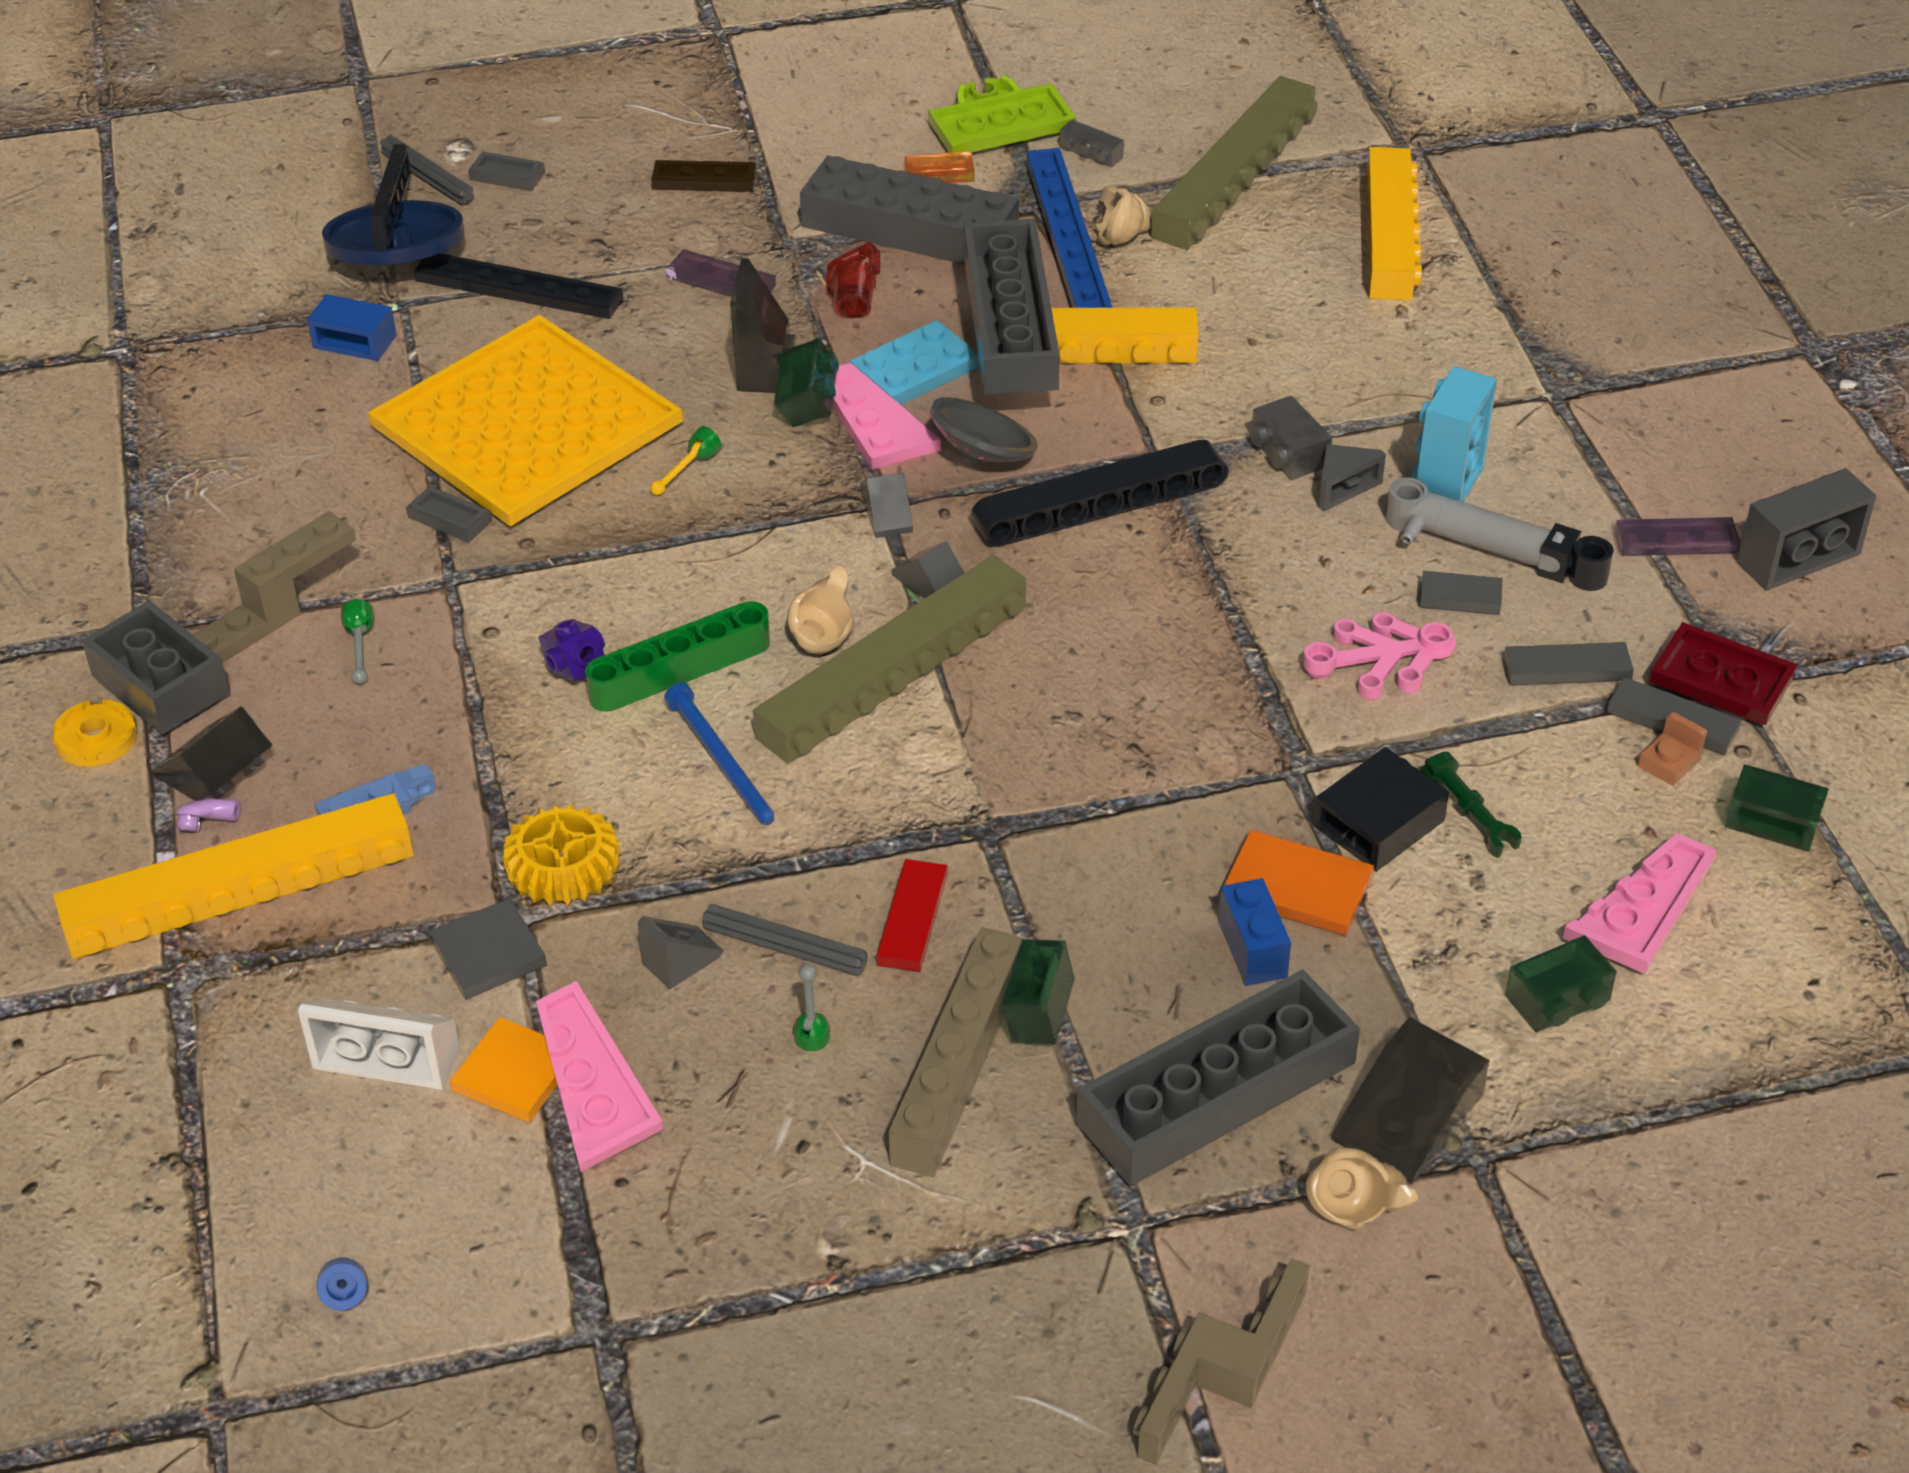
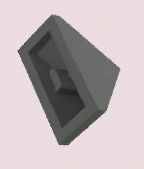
M1327 444L1321 479L1319 508L1324 512L1382 484L1386 454L1382 450Z
M904 473L866 478L860 483V489L875 538L913 532Z
M947 541L918 552L892 569L893 577L924 599L964 574Z
M642 916L638 921L643 965L669 990L720 958L724 951L698 926Z

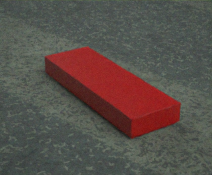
M905 859L877 953V966L921 972L948 876V865Z

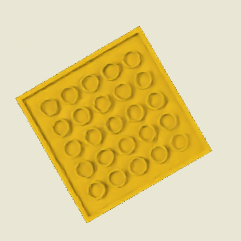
M540 314L367 412L371 426L482 507L491 511L493 515L510 527L684 421L681 408Z

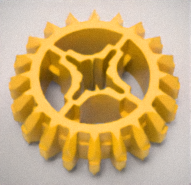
M573 802L567 808H559L555 803L552 810L544 811L538 807L536 816L523 814L521 824L512 825L510 835L505 837L502 859L507 878L511 886H516L520 896L529 895L534 904L545 899L550 907L556 901H563L568 907L572 899L579 898L586 902L588 893L600 895L602 885L612 884L613 873L618 872L620 846L612 823H607L602 813L593 814L589 806L577 810Z

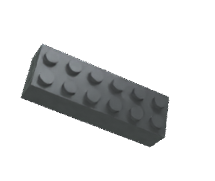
M827 155L800 192L802 227L965 264L964 223L1019 220V198L1008 196L1001 192L976 189L969 185L945 182L937 178L909 174L906 171L878 167L871 163L865 164L851 161L839 156Z
M1036 220L964 223V263L984 395L1059 390L1060 354Z
M1302 969L1078 1088L1077 1125L1131 1187L1355 1064L1360 1028Z

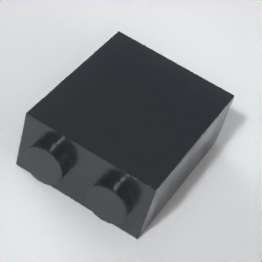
M1384 747L1316 796L1313 826L1360 861L1374 865L1373 870L1377 872L1445 821L1449 791L1438 781L1432 780L1412 766L1406 759L1399 757L1387 747Z

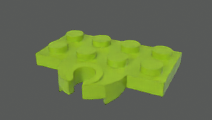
M1004 74L1001 76V79L984 78L985 93L977 92L976 84L973 81L966 85L960 84L957 92V104L928 110V122L952 157L965 156L972 152L989 148L996 149L1002 145L1015 142H1026L1033 138L1050 134H1060V129L1071 120L1076 121L1077 118L1052 83L1020 89L1014 80Z

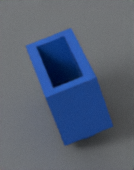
M328 294L324 296L307 319L314 349L379 361L397 336L392 307Z
M1260 878L1221 886L1218 922L1244 985L1250 986L1287 978L1291 941L1264 879Z

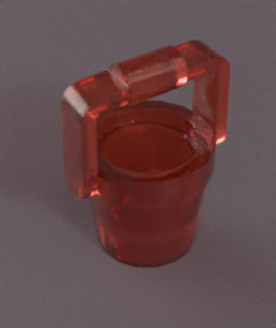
M872 242L856 247L832 260L827 265V291L830 296L835 298L838 313L846 318L858 319L867 315L871 310L873 293L876 287V275L880 274V250ZM869 257V263H867L866 261H862Z

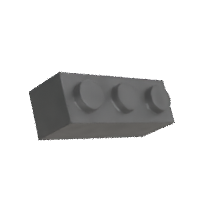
M1075 120L1069 121L1060 129V147L1111 168L1123 159V139Z

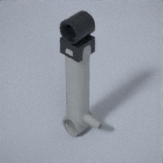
M1399 478L1390 484L1386 521L1392 528L1403 531L1401 539L1405 544H1411L1418 537L1421 530L1536 566L1538 567L1537 576L1562 584L1569 574L1570 582L1581 590L1597 591L1607 585L1614 549L1612 544L1602 537L1584 536L1580 538L1582 531L1555 523L1551 530L1430 492L1422 481L1415 478Z

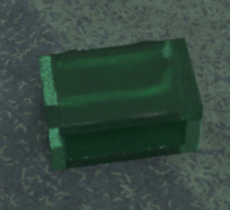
M820 338L781 351L774 404L792 427L832 414L833 398L836 395V373L839 370V362L835 353L832 350H828Z
M1744 764L1731 799L1725 828L1810 852L1829 788Z
M1583 935L1510 966L1505 997L1537 1033L1550 1026H1560L1571 1017L1589 1009L1597 1010L1611 1000L1617 971L1592 942Z
M1022 939L1002 1003L1012 1042L1056 1044L1075 980L1066 941Z

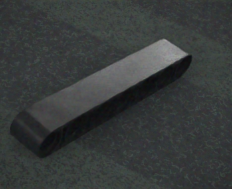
M1205 439L1196 440L984 497L974 505L971 516L986 542L990 546L1000 547L1216 488L1226 480L1229 469L1210 441Z

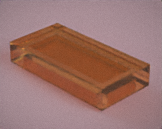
M971 152L904 157L905 171L909 174L937 178L950 183L975 181V170Z

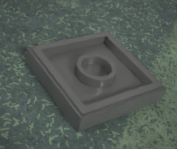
M510 898L429 931L431 943L465 1000L547 966L546 955Z

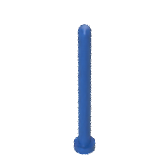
M684 682L672 685L664 695L666 704L671 710L681 712L759 822L765 825L771 824L774 821V812L694 704V692L690 686Z

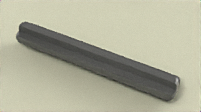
M388 135L386 139L382 138L380 141V145H382L381 152L390 157L394 144L405 143L393 135ZM406 145L408 147L411 172L462 205H466L468 201L474 199L472 194L473 188Z
M716 904L708 905L703 914V927L711 931L854 975H861L867 965V952L857 947Z

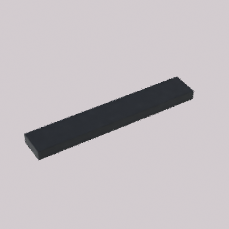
M406 144L393 145L370 214L375 251L387 250L389 248L411 178L408 147Z
M441 253L424 258L414 270L416 282L611 319L624 299L622 288Z

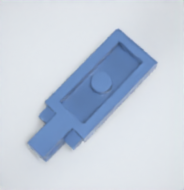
M427 764L409 768L405 772L392 773L316 802V812L318 815L395 793L401 811L405 814L412 811L411 805L419 801V798L436 792L434 776Z

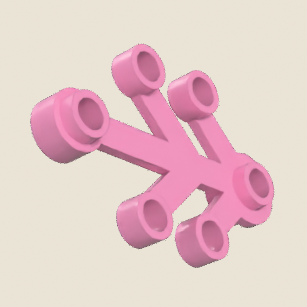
M1380 612L1373 616L1371 630L1358 626L1355 621L1345 618L1335 622L1334 640L1341 645H1351L1359 642L1367 647L1336 651L1329 643L1313 642L1305 648L1303 666L1311 677L1323 679L1328 677L1337 667L1377 661L1369 673H1365L1360 677L1358 693L1362 698L1375 700L1381 697L1384 680L1403 656L1417 654L1409 666L1399 670L1397 687L1402 692L1415 693L1421 689L1423 673L1434 659H1443L1453 654L1456 647V639L1451 628L1445 624L1433 622L1424 625L1420 629L1396 619L1394 615L1387 612ZM1395 634L1407 640L1396 641L1391 639V637Z

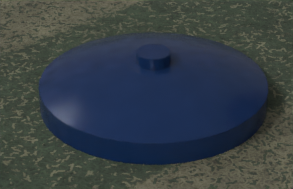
M420 200L403 201L387 250H374L370 214L374 204L345 212L329 221L322 230L324 249L331 257L348 263L364 265L398 264L431 257L455 246L463 238L465 232L462 214L457 209L438 202Z

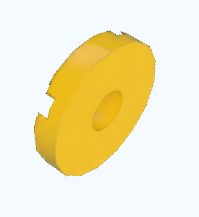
M101 699L102 704L91 705L90 701H85L65 710L54 723L52 739L56 753L65 762L79 767H96L115 761L124 756L135 743L138 733L133 713L124 704L107 699ZM102 729V731L97 734L86 735L88 732L92 730Z

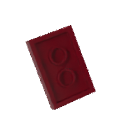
M1682 622L1651 670L1649 682L1766 726L1793 681L1798 664Z

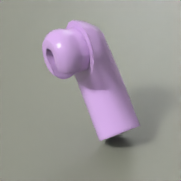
M206 798L183 804L176 812V815L179 816L176 826L181 831L197 832L200 829V819L238 821L241 810L240 802L237 800Z

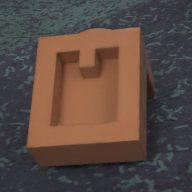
M1671 712L1666 717L1663 733L1640 754L1638 767L1674 786L1701 760L1707 735L1706 729L1676 712Z

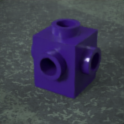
M575 619L562 621L555 625L553 629L538 636L544 652V659L551 672L574 681L586 679L585 669L588 663L605 655L603 652L605 647L604 639L598 629Z

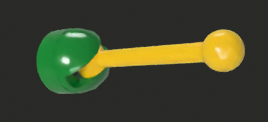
M706 426L699 427L688 441L690 452L660 481L657 480L651 484V492L656 496L662 495L665 492V486L695 457L704 460L714 456L722 447L718 435Z

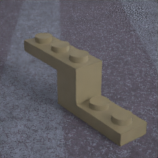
M328 511L234 568L242 604L194 633L193 636L221 657L222 663L301 615L293 579L356 541L354 528Z
M1291 1258L1283 1276L1279 1274L1274 1275L1266 1296V1302H1269L1265 1313L1256 1312L1249 1332L1200 1312L1190 1330L1182 1328L1173 1350V1356L1176 1358L1171 1368L1162 1367L1155 1382L1153 1394L1156 1395V1398L1151 1408L1144 1405L1137 1416L1133 1434L1139 1436L1138 1458L1157 1465L1195 1386L1252 1408L1306 1295L1310 1265Z

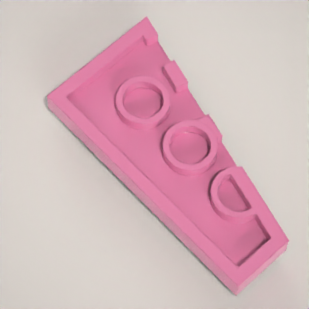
M852 363L837 365L817 372L819 387L871 470L941 451V439Z
M1676 833L1642 862L1641 868L1632 876L1627 874L1617 882L1615 890L1604 899L1600 897L1588 907V912L1579 920L1573 919L1564 928L1563 939L1645 974L1714 863L1717 849Z
M575 981L537 1000L536 1005L580 1172L582 1173L662 1131L664 1127L661 1117L578 982Z

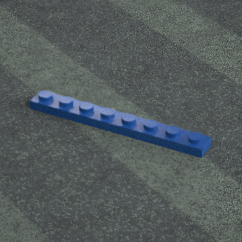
M1060 148L1027 151V166L1072 308H1113Z

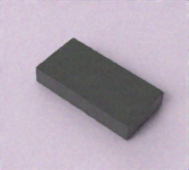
M483 151L468 171L470 180L533 191L545 174L544 162Z
M432 486L424 490L406 507L408 518L467 543L472 541L492 522L491 511Z
M1423 570L1420 607L1500 615L1503 578Z

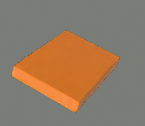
M1250 830L1224 885L1263 878L1279 916L1347 936L1373 876L1374 865Z

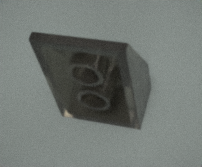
M741 258L730 302L737 391L781 394L783 380L790 378L791 358L789 356H795L796 336L795 334H790L789 319L749 258Z
M1409 1017L1383 1048L1332 1132L1331 1140L1343 1147L1355 1148L1369 1153L1372 1157H1376L1379 1162L1393 1165L1406 1177L1407 1183L1412 1185L1484 1095L1490 1060Z

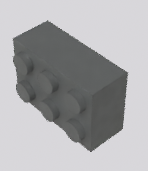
M1847 468L1751 503L1737 564L1765 591H1768L1860 555L1876 494Z
M150 600L81 640L91 675L162 735L230 693L221 657Z

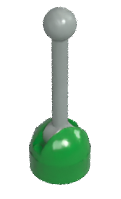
M363 600L349 601L341 608L343 627L354 635L355 670L352 672L351 678L356 684H363L368 678L367 672L363 669L362 634L369 631L374 620L373 607Z
M806 963L799 968L798 972L799 977L804 981L806 1012L802 1013L795 1021L793 1028L794 1041L803 1050L817 1051L829 1043L830 1026L823 1014L815 1013L813 980L816 978L817 970L814 965Z

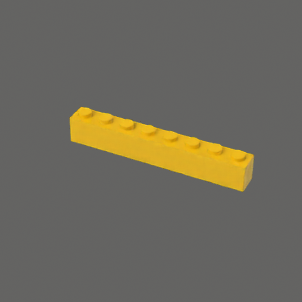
M395 793L57 892L53 894L72 959H76L414 857L407 823Z

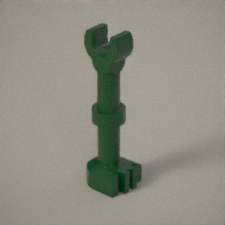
M1441 752L1425 759V765L1420 768V771L1432 780L1444 784L1458 800L1457 807L1463 814L1471 815L1484 830L1485 837L1488 840L1487 848L1491 855L1496 858L1501 857L1504 848L1501 841L1508 842L1515 850L1520 847L1521 832L1512 825L1496 820L1484 806V798L1477 790H1471L1456 772L1459 768V763L1450 752Z

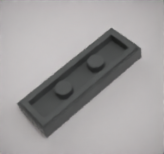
M1626 642L1505 647L1503 656L1510 685L1622 681L1624 677L1632 679L1634 671Z
M1626 677L1623 678L1609 701L1607 710L1608 713L1660 732L1664 731L1666 717L1671 712H1676L1705 728L1707 735L1704 748L1723 755L1727 753L1740 729L1742 721L1740 718Z

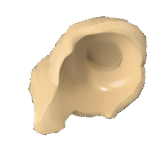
M1104 187L1100 201L1104 202L1106 211L1102 223L1095 224L1099 243L1102 245L1122 244L1131 240L1136 234L1148 231L1151 228L1150 209L1142 198L1128 192L1124 188Z
M836 565L835 568L831 569L829 576L817 581L807 590L801 591L795 596L788 609L787 622L790 631L799 646L808 653L822 655L834 650L850 635L854 628V617L851 615V608L845 598L848 588V574L846 568L842 565Z
M1344 1147L1330 1151L1324 1156L1322 1163L1310 1171L1306 1181L1307 1197L1313 1208L1332 1222L1353 1230H1359L1365 1224L1373 1222L1386 1210L1393 1212L1401 1208H1408L1418 1199L1415 1189L1409 1187L1406 1177L1393 1165L1379 1162L1371 1154L1355 1148Z

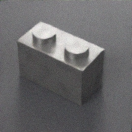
M1292 395L1253 409L1252 426L1250 427L1251 440L1255 446L1260 447L1276 468L1280 469L1290 480L1323 469L1327 444H1332V437Z

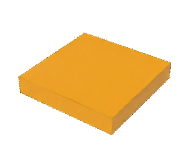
M502 1017L496 1020L450 1079L453 1092L528 1123L532 1121L558 1086L544 1034Z

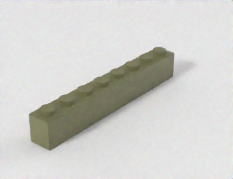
M1279 76L1152 209L1151 238L1187 251L1198 239L1201 240L1207 229L1214 222L1220 220L1223 212L1231 204H1235L1243 190L1252 185L1255 177L1262 170L1268 168L1270 161L1278 153H1282L1292 137H1296L1304 124L1314 118L1317 111V101H1315L1316 87Z
M990 556L754 708L755 739L787 764L802 754L810 752L816 745L831 735L840 732L846 725L861 715L869 713L875 706L893 694L901 692L905 686L917 678L931 672L937 665L952 655L960 653L970 643L990 633L993 628L1011 616L1020 613L1026 607V577L996 556Z

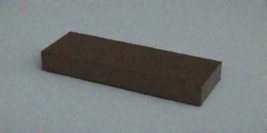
M655 160L651 179L652 190L753 192L757 173L756 163Z

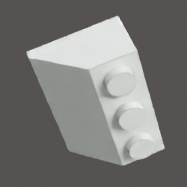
M326 998L301 1003L298 1009L312 1069L443 1090L460 1050L455 1019L445 1018L441 1015L420 1014L402 1011L394 1007L383 1008L358 1004L349 1000L339 1001Z

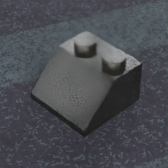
M241 705L210 723L150 771L157 779L194 801L202 800L210 795L212 798L218 799L235 786L231 779L240 771L246 776L264 763L265 759L261 754L273 745Z

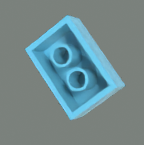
M1453 366L1445 380H1438L1432 401H1425L1423 404L1419 423L1424 424V427L1418 437L1415 452L1420 454V458L1415 465L1412 478L1422 481L1427 486L1428 491L1461 502L1465 501L1484 469L1497 383L1496 378Z

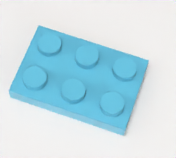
M938 320L850 360V363L900 405L980 367L978 352Z

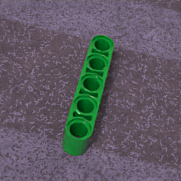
M756 601L743 602L590 661L585 669L590 705L599 711L608 712L668 690L676 683H686L766 651L770 646L769 615L766 606Z

